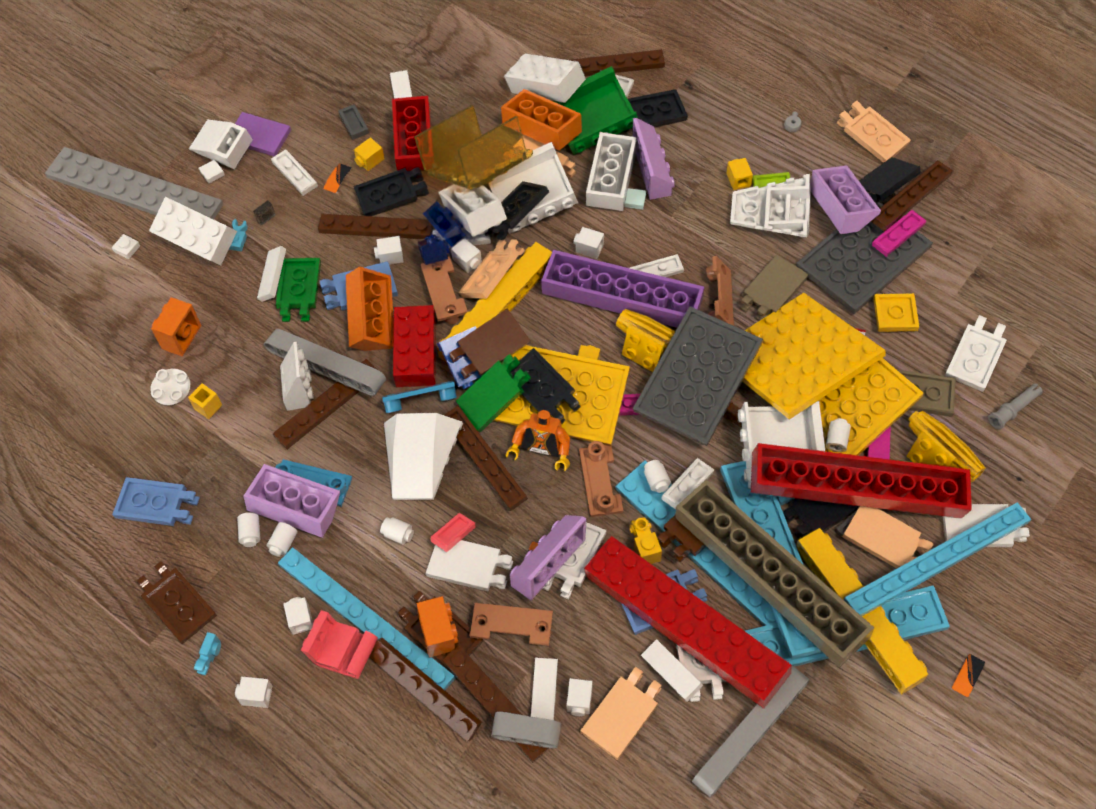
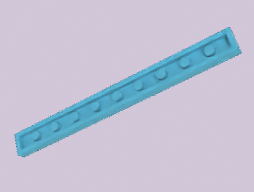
M1017 502L846 596L844 601L858 614L864 616L1028 524L1031 518Z
M292 547L278 562L282 569L358 628L363 634L365 631L376 635L378 639L384 638L444 690L455 680V676L432 657L429 658L427 653Z

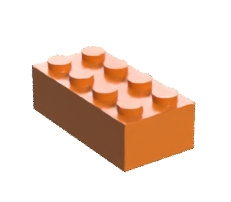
M523 89L501 107L504 126L543 144L552 142L556 150H561L582 132L580 113L526 89Z

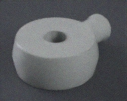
M793 112L792 116L787 117L784 122L785 129L789 132H797L802 126L801 119L797 117V112Z

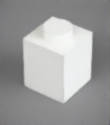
M582 227L580 233H577L574 238L576 253L598 259L604 246V233Z
M399 236L377 239V247H374L375 258H379L380 263L388 261L390 265L404 262Z
M466 238L451 248L452 260L467 273L476 269L482 262L481 252Z
M305 597L292 598L289 602L283 603L288 626L293 635L312 629L313 620Z
M241 677L240 684L236 686L235 697L243 706L268 708L273 686L268 679Z
M570 679L567 712H571L574 716L590 714L592 681Z

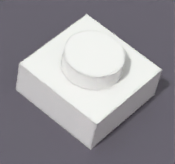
M123 234L113 245L112 249L115 253L129 259L140 247L138 241Z

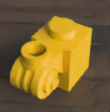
M646 517L638 518L636 521L632 520L630 533L636 536L634 538L635 553L650 564L660 562L662 550L656 533H651L650 528H652L651 523L646 520Z

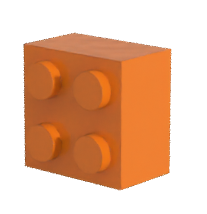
M171 297L168 303L163 306L159 317L154 320L151 330L163 350L183 356L202 325L192 304Z
M443 596L416 603L429 658L452 652L455 649V643H458V634L455 623L450 624L453 621L449 602L445 603Z

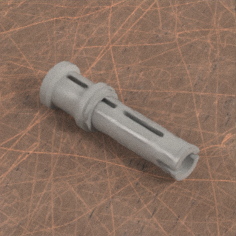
M1032 384L1031 387L1013 401L1002 404L997 412H992L988 415L990 424L994 428L1001 430L1005 427L1006 422L1017 417V412L1043 393L1042 388L1039 387L1035 390L1038 384Z

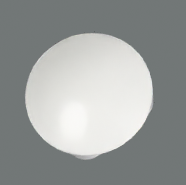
M161 369L156 373V377L152 381L151 395L160 404H177L188 395L191 385L190 379L182 370Z

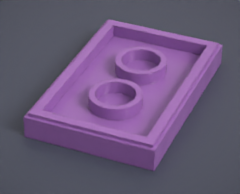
M244 112L241 113L235 123L245 128L253 139L248 149L271 156L277 155L291 131L289 125Z

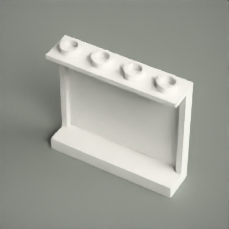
M552 142L484 172L492 193L500 199V202L522 181L547 186L549 193L513 229H508L509 234L578 203Z
M819 401L790 420L774 407H748V402H744L742 408L738 411V420L742 422L740 440L744 442L742 460L743 462L746 461L744 480L748 482L749 489H751L752 452L758 443L825 451Z

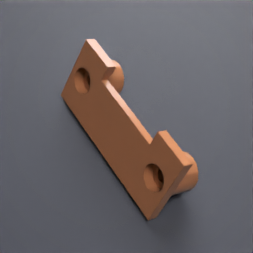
M450 256L420 264L438 322L445 320L448 324L457 323L460 316L465 315L468 311L464 299H456L448 273L454 272Z
M717 256L712 257L713 265L706 268V273L711 282L718 280V300L715 301V310L709 312L708 315L734 326L731 270Z
M593 441L589 444L588 448L579 449L590 517L623 513L621 495H613L607 463L614 462L612 446L604 445L600 441Z
M475 603L470 638L489 640L490 632L530 636L529 644L549 646L553 611ZM484 621L485 624L479 625V622ZM543 627L545 628V630L541 632L539 631V628Z

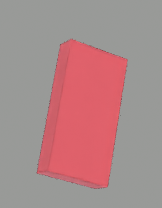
M458 513L431 536V542L448 552L475 528V522Z

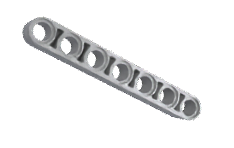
M278 328L273 331L264 343L265 348L269 352L285 358L293 342H297L299 349H303L308 369L371 396H374L386 381L385 375L377 369Z
M792 665L791 675L767 706L763 709L757 704L697 773L692 782L711 798L802 692L810 679Z

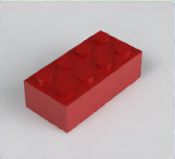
M428 96L392 98L394 151L397 171L403 168L411 171L417 167H420V170L434 169L431 114Z
M434 305L394 307L393 377L396 387L436 385V316Z

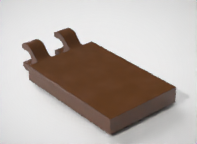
M507 308L457 341L459 348L451 351L449 357L453 363L464 355L469 359L471 364L461 369V374L465 379L475 372L482 376L498 360L504 361L507 355H513L528 345L531 340Z
M675 515L664 525L665 531L658 536L659 544L664 549L674 539L681 544L673 551L675 553L674 558L679 562H682L690 552L696 556L706 547L705 544L675 518Z
M160 561L154 567L163 577L154 585L144 575L137 580L145 591L141 597L179 642L184 644L214 619L217 614L176 567L169 571Z
M420 591L413 596L415 603L429 600ZM403 607L398 612V617L407 623L404 630L427 650L418 614L414 616L407 608ZM452 612L453 622H450V624L455 623L458 634V643H455V648L460 645L470 656L483 642V639L470 638L471 628ZM449 653L434 656L442 665H444L449 670V668L442 661V659H444Z

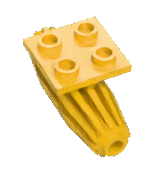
M628 309L622 311L616 322V326L626 333L621 355L653 372L676 331L648 316Z
M916 411L909 417L908 420L910 422L908 426L918 437L907 454V457L912 462L970 469L971 483L985 471V466L971 448L946 425L924 411Z

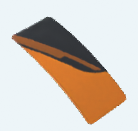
M339 163L329 176L323 189L336 193L352 167Z
M968 654L952 689L969 697L985 662L972 654Z

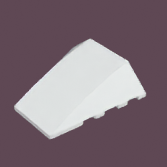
M810 174L803 175V178L795 180L794 178H789L783 183H768L767 186L761 188L755 186L733 191L730 223L752 229L807 238L810 223Z
M438 413L396 414L384 423L393 500H434L443 477L442 472L445 465L448 464L449 454L452 446H455L458 431L461 430L463 422Z

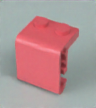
M321 610L313 622V627L308 637L303 642L301 651L315 665L359 679L378 637L368 631H365L364 634L359 633L358 628L339 623L328 612Z

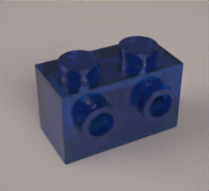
M436 201L422 213L451 248L466 236L461 230L464 226L457 218L455 220L451 218L453 213L447 206L443 209Z
M436 234L425 236V240L417 242L422 261L425 265L448 259L447 254L450 253L448 243L440 236H436Z

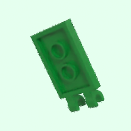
M284 258L276 298L277 309H280L282 322H290L291 308H300L299 314L302 316V322L310 321V308H316L321 269L320 258Z
M509 354L503 362L498 360L456 400L477 431L482 432L524 392L521 386L531 379L528 372H523L522 369L518 370L514 377L510 373L520 364L516 356L512 357Z

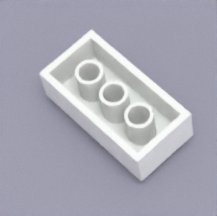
M531 54L522 55L504 76L511 93L518 94L523 89H526L548 100L564 103L586 80L579 62Z
M600 132L586 191V206L623 211L636 153L637 137Z
M472 175L439 191L446 211L473 237L483 234L485 230L498 226L507 219L500 199Z
M167 197L164 198L149 230L219 265L222 264L237 233L236 230Z

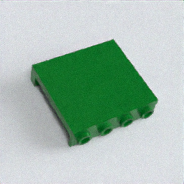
M612 66L586 78L565 103L553 101L581 114L582 132L568 143L573 155L597 145L600 132L618 135L623 131L632 129L633 119L638 118L636 111L634 112L620 86Z

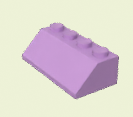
M634 118L632 137H637L636 157L649 199L671 196L672 188L675 187L673 177L669 175V163L664 160L665 150L660 147V135L656 134L654 126Z
M847 165L813 170L810 180V191L840 234L858 232L880 214L881 210Z
M264 464L244 494L246 509L250 512L289 524L294 528L323 538L332 523L340 491Z
M565 515L561 521L557 520L552 526L551 532L547 536H542L538 546L526 554L522 564L513 568L510 573L511 586L532 601L586 540V518L583 516Z

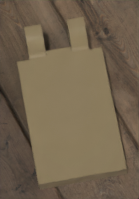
M776 255L744 290L743 299L741 300L742 305L739 309L746 313L755 303L760 307L757 310L758 315L756 316V320L760 321L770 313L777 312L780 307L785 305L808 279V274L779 255Z

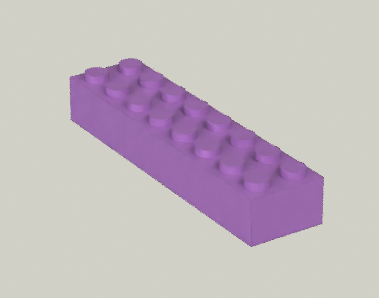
M553 250L541 280L542 294L617 313H622L623 310L628 309L648 316L661 324L676 328L680 325L689 307L700 310L704 294L703 286Z

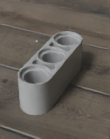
M496 712L491 737L504 741L557 748L561 723L554 720L513 713Z

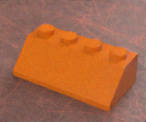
M358 267L346 274L349 347L363 351L393 349L394 318L391 276L364 267Z

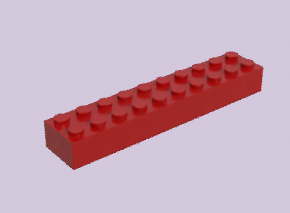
M758 443L752 452L751 493L963 518L972 510L970 469Z
M613 536L608 539L584 567L587 579L625 605L629 610L763 709L791 675L792 665Z

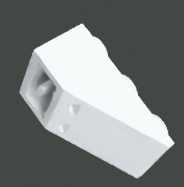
M207 119L189 150L235 169L253 139L243 127L231 122Z
M293 342L280 366L283 402L287 411L305 408L311 403L310 399H314L313 389L310 387V382L312 381L310 369L308 370V363L304 357L303 349H299L297 342Z

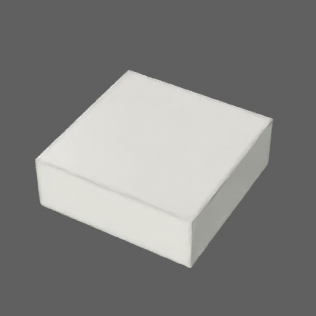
M215 160L199 167L201 174L208 184L225 175Z

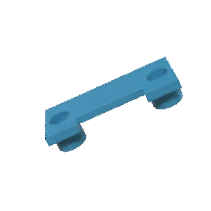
M454 381L385 395L382 399L386 413L402 410L400 398L439 390L441 401L456 398Z
M284 459L275 466V468L339 490L340 495L337 506L342 507L352 481V476Z

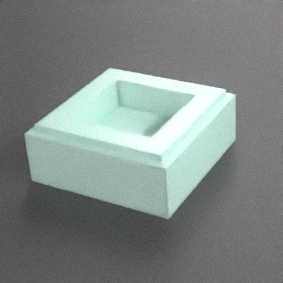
M628 188L625 207L643 210L646 191Z

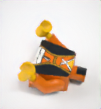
M542 410L538 414L533 413L530 420L525 419L516 427L511 441L513 445L508 448L506 458L513 451L516 454L515 461L520 453L518 449L520 445L521 449L555 457L560 455V459L555 463V469L558 470L560 468V463L564 464V471L568 469L570 462L566 456L569 455L570 436L562 428L561 420L550 417L548 411Z

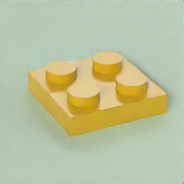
M914 293L874 295L873 300L878 332L919 330Z

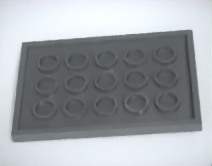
M878 200L875 201L876 205L880 209L883 206V204L880 203ZM869 222L858 232L840 234L836 229L800 259L796 266L806 272L813 282L855 314L874 298L875 294L881 292L932 247L933 242L917 231L886 257L872 246L873 241L884 231L872 222Z
M689 307L634 405L633 411L708 446L757 355L763 339L693 307Z

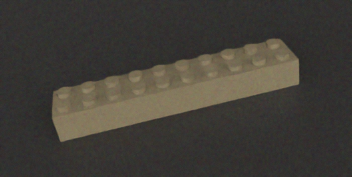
M707 479L676 506L675 518L839 668L871 638L874 627Z

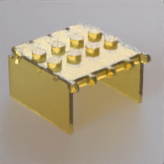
M473 105L414 136L424 170L428 171V176L469 190L492 182L497 176L506 174L509 169L533 155V150L526 149L518 117L515 116L482 135Z

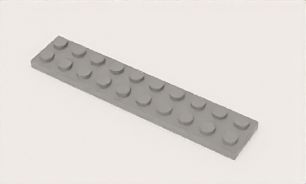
M67 147L61 150L45 172L46 177L153 215H157L165 197L213 220L224 205L222 200Z

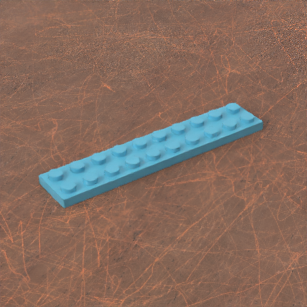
M645 460L616 485L615 490L657 529L664 532V525L676 514V509L661 499L666 491L658 493L651 490L644 474V466L648 463ZM676 539L672 541L677 547L681 545ZM707 546L696 556L691 552L687 555L762 626L777 623L771 605Z
M746 461L722 465L720 471L732 502L803 564L777 496L751 493V489L748 488V482L744 480ZM771 606L791 659L822 652Z
M934 585L905 592L881 605L885 611V616L890 623L892 622L897 626L899 635L903 640L947 630L950 627ZM777 623L745 631L794 667L828 659L823 652L791 659ZM863 644L857 651L865 650L868 648L865 644Z

